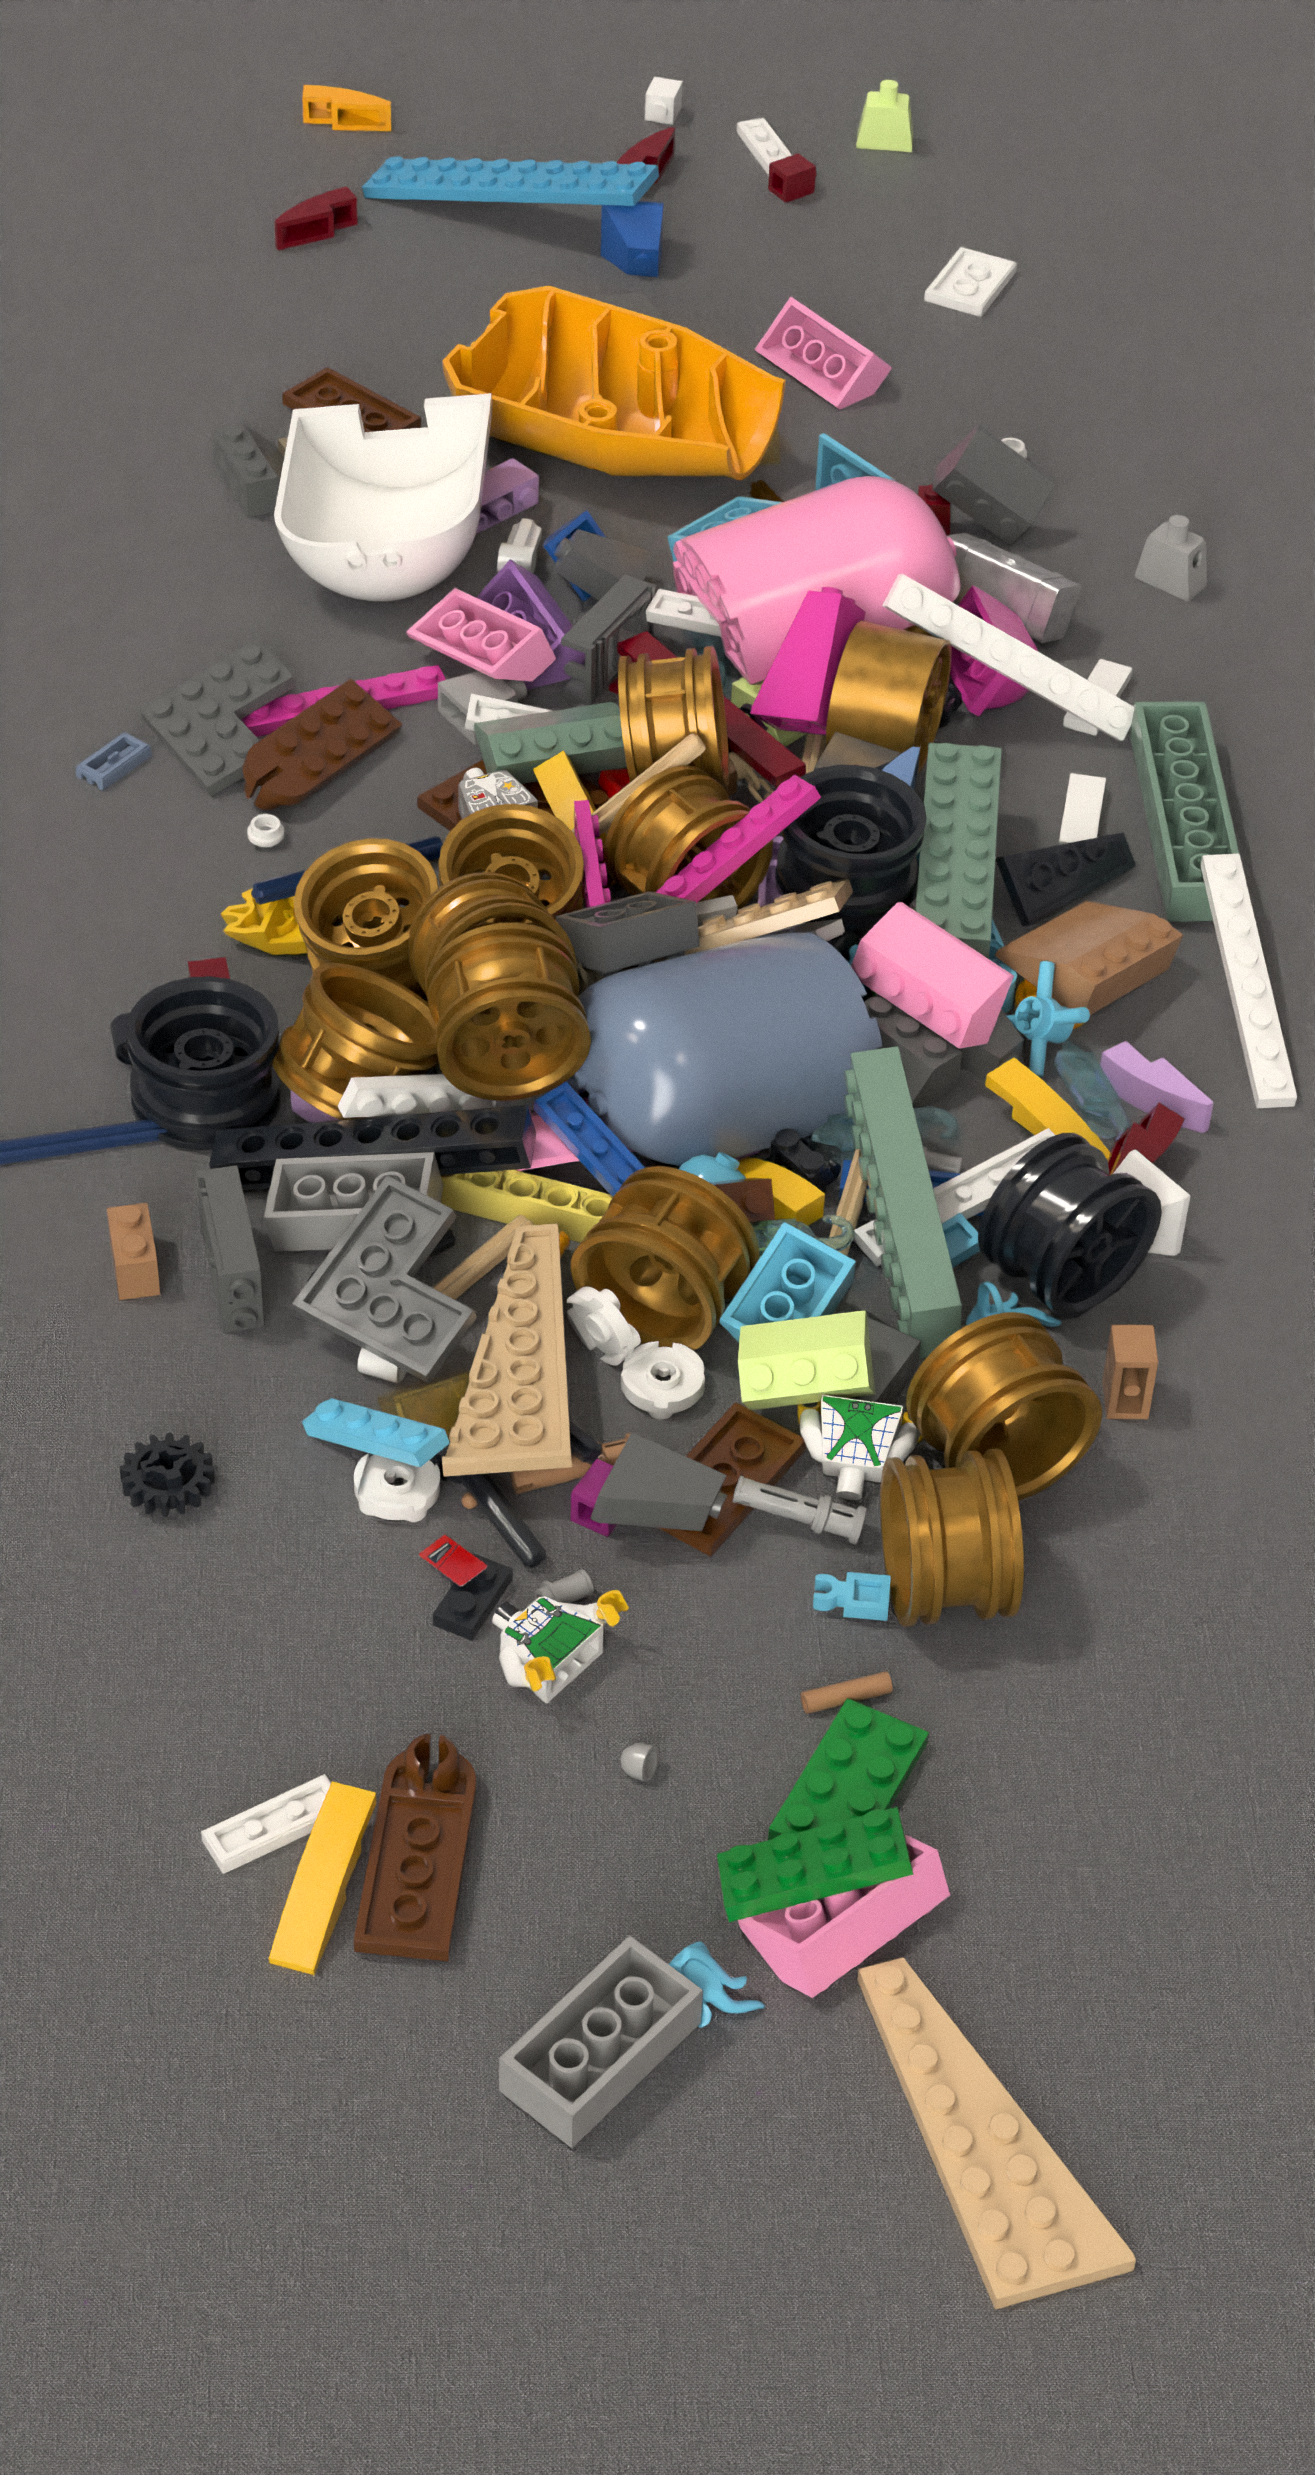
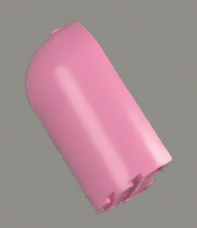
M876 476L851 478L687 536L675 542L673 548L677 561L673 562L677 593L697 596L702 605L719 624L725 655L750 685L765 680L808 590L821 592L822 587L840 589L845 597L854 599L855 604L866 612L864 621L903 630L914 626V624L882 606L898 574L906 575L951 602H954L961 588L960 576L955 560L956 548L954 542L950 537L946 536L940 522L930 507L914 491L903 484Z

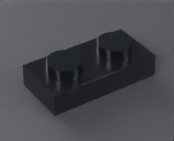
M474 1553L473 1555L484 1562L487 1568L463 1586H459L454 1582L433 1613V1626L473 1641L511 1583L513 1574L512 1568Z

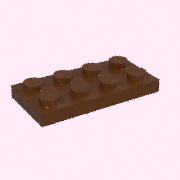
M328 367L282 393L283 405L292 410L359 404L365 432L421 428L420 416Z
M735 1402L686 1455V1457L727 1475L721 1492L728 1496L718 1518L709 1516L702 1531L658 1529L711 1557L754 1509L750 1506L732 1502L739 1476L774 1486L806 1450L803 1438Z

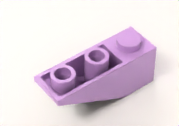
M514 458L487 470L484 477L480 518L476 534L538 504L539 475Z

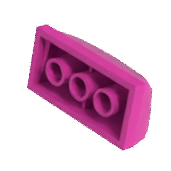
M973 585L959 602V607L1038 651L1021 618L983 590ZM951 646L950 676L955 686L961 692V698L969 712L980 716L984 709L1006 706L1020 700L1029 691Z

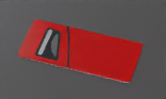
M447 1535L442 1536L419 1553L421 1558L459 1586H463L487 1568L484 1562Z

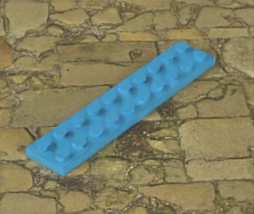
M395 156L385 161L378 171L362 186L364 198L635 206L658 179L659 172L657 165H645L643 162L617 164V162L609 161L603 164H593L589 161H579L576 163H563L560 160L535 162L532 159L521 162H509L507 159L482 161L479 158L464 161L455 160L454 158L429 160L427 157L402 159V157Z

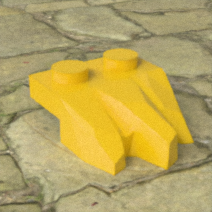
M252 888L242 893V898L246 901L245 904L228 906L220 914L226 924H228L223 930L224 933L242 943L272 955L308 953L295 918L293 902L295 896L260 905L256 903L251 895Z

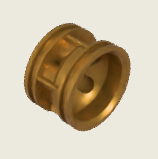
M525 923L486 925L456 937L446 944L431 961L426 973L425 988L430 1014L437 1024L435 1044L438 1061L445 1078L458 1090L487 1100H520L534 1097L556 1088L571 1078L583 1065L591 1045L589 1026L585 1009L578 999L579 980L573 954L568 945L556 934L544 928ZM521 1002L536 1003H534L532 1006L528 1008H525ZM488 1008H491L490 1015L480 1013Z
M340 963L323 964L314 970L310 978V984L306 986L303 992L302 1002L304 1006L294 1025L286 1028L280 1038L279 1051L275 1056L273 1068L279 1078L295 1094L339 1120L374 1118H344L341 1114L338 1104L351 1078L425 1075L428 1069L434 1067L439 1062L435 1044L437 1024L430 1014L428 1003L401 984L361 967Z
M647 1167L635 1171L624 1181L610 1201L608 1209L600 1221L589 1230L584 1240L581 1241L572 1256L571 1274L577 1291L585 1286L592 1287L599 1292L606 1288L616 1295L620 1302L619 1311L626 1322L638 1332L641 1339L640 1344L659 1341V1347L666 1346L672 1348V1343L674 1342L685 1345L694 1351L707 1341L714 1328L718 1325L719 1319L724 1312V1300L736 1295L758 1262L759 1244L755 1231L746 1215L730 1197L716 1186L694 1174L676 1168Z

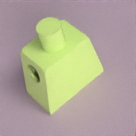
M883 80L880 83V92H868L858 127L856 148L912 152L913 125L910 97L907 94L897 93L898 83L896 81Z

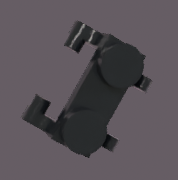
M782 1129L777 1132L775 1140L770 1142L771 1154L764 1160L779 1166L783 1165L788 1170L795 1169L807 1181L824 1193L826 1192V1186L835 1181L841 1172V1165L835 1160H830L827 1165L824 1162V1157L820 1153L814 1152L816 1143L811 1138L805 1137L803 1142H801L798 1133L792 1129Z

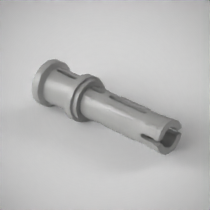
M739 1476L732 1499L733 1503L750 1506L809 1524L810 1529L814 1530V1533L821 1534L823 1531L846 1537L849 1543L855 1545L860 1536L866 1514V1507L863 1506L855 1509L832 1502L831 1497L826 1495L824 1497L819 1496L818 1499L807 1497L744 1478V1476Z

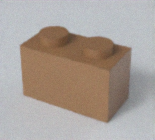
M148 1203L107 1208L110 1246L119 1300L160 1295L157 1256Z
M1111 1325L1102 1378L1106 1419L1149 1418L1158 1367L1153 1325Z

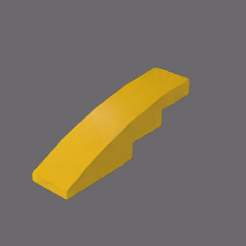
M564 750L533 769L555 817L563 821L570 830L574 828V801L589 800L591 814L596 811L588 791L582 785L569 756ZM608 829L596 838L602 839L603 848L606 841Z
M1015 1057L986 1075L985 1086L1013 1106L1012 1119L1031 1133L1036 1135L1048 1128L1055 1135L1076 1133L1085 1138L1090 1145L1102 1151L1108 1159L1110 1151L1072 1107Z
M331 1782L290 1889L269 1955L270 1964L311 1975L315 1974L346 1901V1887L361 1854V1839L376 1806L375 1792Z

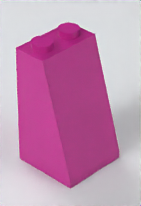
M822 587L821 592L808 590L752 705L750 714L776 730L826 736L829 705L839 663L853 628L859 621H864L866 612L855 604L854 599L845 597L842 590L832 587Z

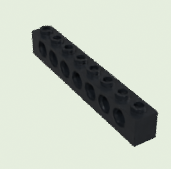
M528 1105L217 1130L209 1166L210 1169L237 1165L243 1191L270 1189L276 1159L434 1152L440 1175L529 1169L532 1166L536 1131Z

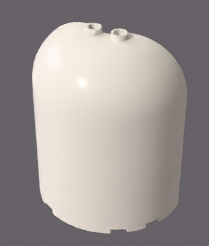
M492 394L425 399L424 403L428 427L375 432L364 431L359 404L293 409L274 518L285 548L299 567L315 581L336 593L354 599L376 602L412 597L433 588L446 579L465 558L478 528L492 419Z

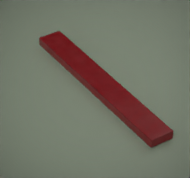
M647 631L617 643L618 654L620 656H630L632 662H637L639 654H648L651 661L678 658ZM724 696L728 747L776 788L784 781L789 780L793 775L800 778L806 774V764Z

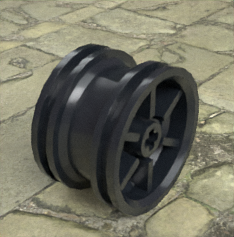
M861 765L822 767L802 776L801 779L815 786L821 798L782 830L783 841L780 843L775 869L776 888L780 896L794 892L798 895L825 882L832 881L833 883L845 878L849 879L853 893L841 910L810 920L812 922L842 919L844 930L873 928L896 903L902 902L909 906L913 901L918 876L916 856L921 851L927 820L925 806L919 795L907 783L896 776L876 768Z
M212 976L188 977L154 988L141 997L132 1008L127 1020L128 1056L133 1065L130 1074L131 1106L137 1121L149 1119L160 1127L166 1128L168 1132L158 1133L159 1137L155 1138L180 1148L212 1150L217 1130L270 1125L276 1117L280 1106V1078L273 1068L275 1056L279 1051V1027L275 1009L265 996L252 987L231 979Z
M1061 1133L1033 1147L1002 1179L991 1196L980 1222L978 1233L979 1250L989 1262L996 1264L999 1270L1006 1275L1014 1278L1030 1275L1031 1292L1038 1301L1047 1305L1057 1316L1065 1319L1078 1318L1117 1293L1143 1262L1159 1229L1162 1214L1161 1201L1156 1192L1144 1186L1140 1180L1128 1173H1115L1109 1176L1107 1158L1102 1151L1090 1145L1085 1138L1076 1133Z

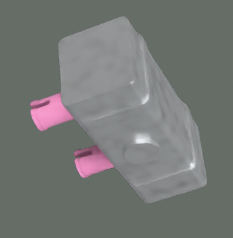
M968 533L947 536L953 540L956 548L955 560L961 582L960 592L954 600L955 603L959 604L973 585L1016 613L1021 618L1032 639L1041 643L1063 639L1078 599L1081 585L1064 578L1061 574L1053 573L1025 560L1021 556L1009 553L992 545L991 542L979 539Z

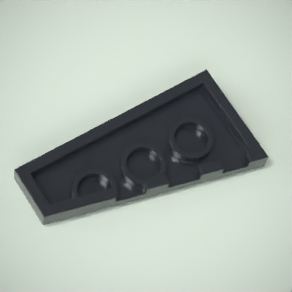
M1124 832L995 858L1021 926L1037 922L1136 866Z

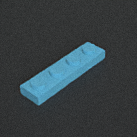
M333 1398L320 1403L315 1411L302 1421L308 1436L416 1467H422L450 1443L443 1428Z

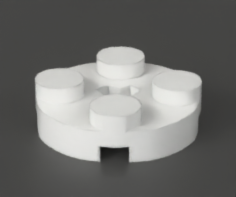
M585 1286L567 1299V1303L573 1304V1307L567 1311L574 1331L590 1351L597 1346L605 1353L600 1358L605 1363L610 1365L620 1364L641 1343L636 1329L626 1322L619 1311L620 1302L609 1289L605 1288L599 1292L592 1287Z
M659 1341L642 1344L636 1347L633 1353L624 1360L621 1374V1389L633 1405L648 1411L651 1417L659 1420L670 1418L673 1413L690 1408L703 1396L705 1389L703 1361L696 1352L679 1343L673 1342L672 1348L666 1346L659 1347ZM658 1374L661 1377L670 1375L671 1378L667 1381H660L656 1379L655 1375Z
M369 1453L360 1459L354 1471V1492L359 1501V1508L366 1515L387 1520H406L409 1522L422 1520L425 1518L427 1510L435 1504L440 1494V1470L437 1464L434 1466L431 1461H428L422 1467H416L378 1455H373L369 1458ZM396 1478H402L404 1482L400 1486H393L388 1483H393Z

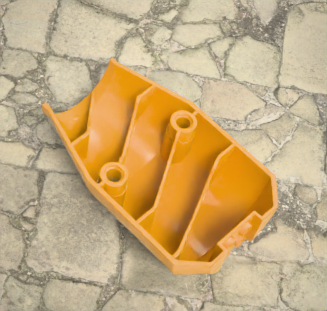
M552 286L505 293L490 309V324L486 327L484 333L476 341H473L470 347L458 344L442 361L444 376L452 396L492 394L493 405L490 437L590 469L599 470L612 476H726L735 480L745 479L758 466L772 440L781 413L786 383L785 379L769 374L686 327Z

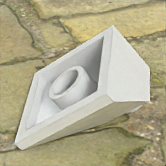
M1135 1149L1128 1153L1113 1174L1128 1173L1140 1180L1144 1186L1156 1192L1161 1201L1162 1214L1159 1229L1148 1253L1175 1256L1181 1251L1190 1195Z

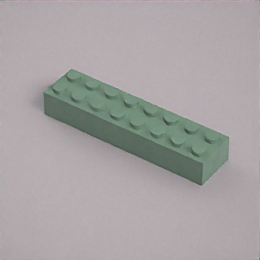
M1135 702L1130 738L1167 921H1213L1200 866L1203 855L1239 854L1206 702Z
M929 743L924 793L927 820L919 857L915 911L989 959L1001 748L984 745L969 746L951 743Z
M896 1046L851 1053V1069L844 1070L845 1086L848 1095H844V1104L847 1118H853L855 1126H851L854 1149H860L862 1157H859L860 1176L862 1181H868L870 1188L866 1189V1199L869 1213H875L877 1219L873 1223L877 1246L883 1245L885 1253L881 1254L884 1278H891L892 1287H889L890 1305L892 1311H898L900 1320L896 1322L897 1330L921 1340L919 1359L927 1358L938 1345L961 1329L962 1305L899 1048Z

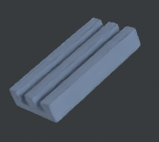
M123 732L75 767L76 777L80 779L86 777L87 783L91 785L97 782V788L104 791L151 757V746Z

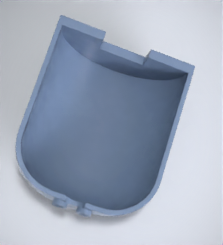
M785 929L607 976L591 985L578 996L586 1012L591 1036L590 1050L583 1065L566 1082L577 1094H582L585 1090L590 1093L588 1097L589 1107L625 1146L650 1159L681 1166L693 1156L702 1154L716 1157L718 1152H723L736 1158L770 1148V1142L775 1140V1135L782 1129L796 1131L800 1139L854 1123L853 1118H847L845 1111L844 1095H848L845 1086L844 1070L851 1069V1053L875 1050L883 1045L877 1019L875 1017L869 1018L862 996L867 993L846 959L831 944L811 932L803 934L794 931V929Z

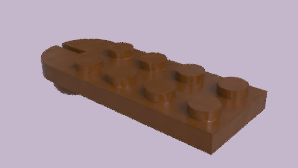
M351 678L249 749L242 766L243 775L246 780L244 786L246 798L250 799L254 796L257 787L262 786L254 802L257 808L273 810L281 805L298 804L397 735L403 724Z
M423 1734L416 1737L407 1746L405 1751L392 1759L385 1770L353 1940L354 1952L449 1962L476 1798V1775L471 1763L459 1753L455 1744L445 1735H440L439 1762L438 1768L434 1770L432 1783H427L431 1762V1734Z

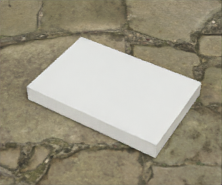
M960 247L927 288L924 301L982 317L1016 273L1017 263Z

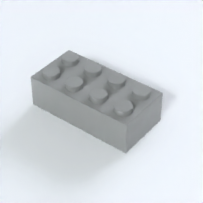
M435 1153L276 1159L264 1214V1221L274 1252L333 1249L387 1175L441 1203L443 1182Z
M629 1935L499 2058V2091L569 2147L573 2148L701 2023L703 1990Z

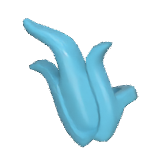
M984 1282L979 1285L977 1304L969 1314L966 1326L979 1319L1007 1312L1028 1314L1039 1320L1042 1325L1048 1327H1057L1061 1324V1321L1032 1307L1016 1308L1018 1297L1014 1292H1012L1011 1298L1007 1302H1002L995 1285L991 1282ZM990 1292H991V1294H992V1297H993L994 1303H995V1304H992V1305L989 1304V1293H990Z
M703 1942L690 1944L669 1963L671 1967L703 1990L701 2023L698 2025L700 2028L706 2026L711 2021L712 2013L707 2002H710L717 2009L725 2013H746L765 2007L762 2002L757 2000L737 2001L727 1995L723 1985L731 1989H740L746 1984L747 1977H730L712 1958L707 1946Z

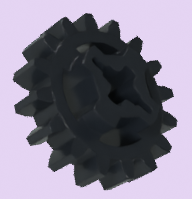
M167 1433L163 1441H159L155 1435H151L149 1445L145 1446L140 1442H136L134 1444L135 1454H124L125 1465L120 1466L123 1495L130 1496L133 1507L144 1503L145 1514L149 1515L157 1508L161 1509L163 1517H167L170 1509L176 1508L182 1515L185 1514V1505L191 1504L198 1508L201 1506L200 1495H211V1484L215 1483L211 1453H204V1444L201 1442L191 1446L190 1436L188 1435L183 1436L180 1441H175L172 1433Z

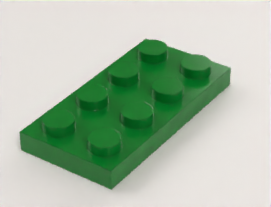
M847 1698L770 1825L768 1840L784 1833L794 1834L817 1828L826 1822H840L863 1816L872 1810L890 1809L927 1746L929 1732Z
M898 1807L886 1810H872L863 1816L840 1822H826L817 1828L794 1834L784 1833L771 1840L752 1845H738L728 1851L717 1853L724 1907L729 1922L914 1875Z

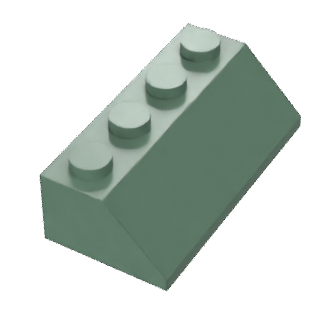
M613 702L474 723V730L487 774L506 770L521 784L538 781L533 769L563 750L569 756L577 775L627 767L620 707Z

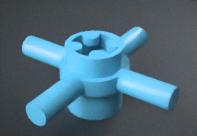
M1049 961L1040 962L1036 997L1030 996L1025 998L1018 1005L1015 1015H1006L1016 1030L1023 1033L1029 1040H1032L1029 1069L1038 1077H1044L1047 1042L1055 1044L1064 1042L1072 1033L1075 1023H1084L1090 1018L1089 1010L1086 1007L1068 1009L1052 998L1055 963Z

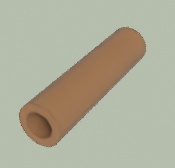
M884 1671L801 1692L800 1697L804 1712L809 1714L841 1706L847 1698L857 1702L892 1693L893 1687L889 1673Z

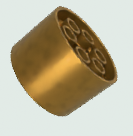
M863 620L859 621L848 638L835 677L827 718L826 746L834 733L838 732L900 753L913 746L920 747L918 773H920L927 761L928 744L934 743L945 704L952 659L950 641Z

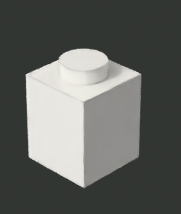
M654 77L645 94V121L673 125L682 108V81Z

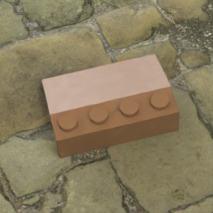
M1085 901L998 949L995 956L1035 987L1038 984L1040 962L1049 961L1055 963L1052 998L1068 1009L1086 1007L1091 1015L1167 971L1183 934L1173 928L1168 921L1155 914Z

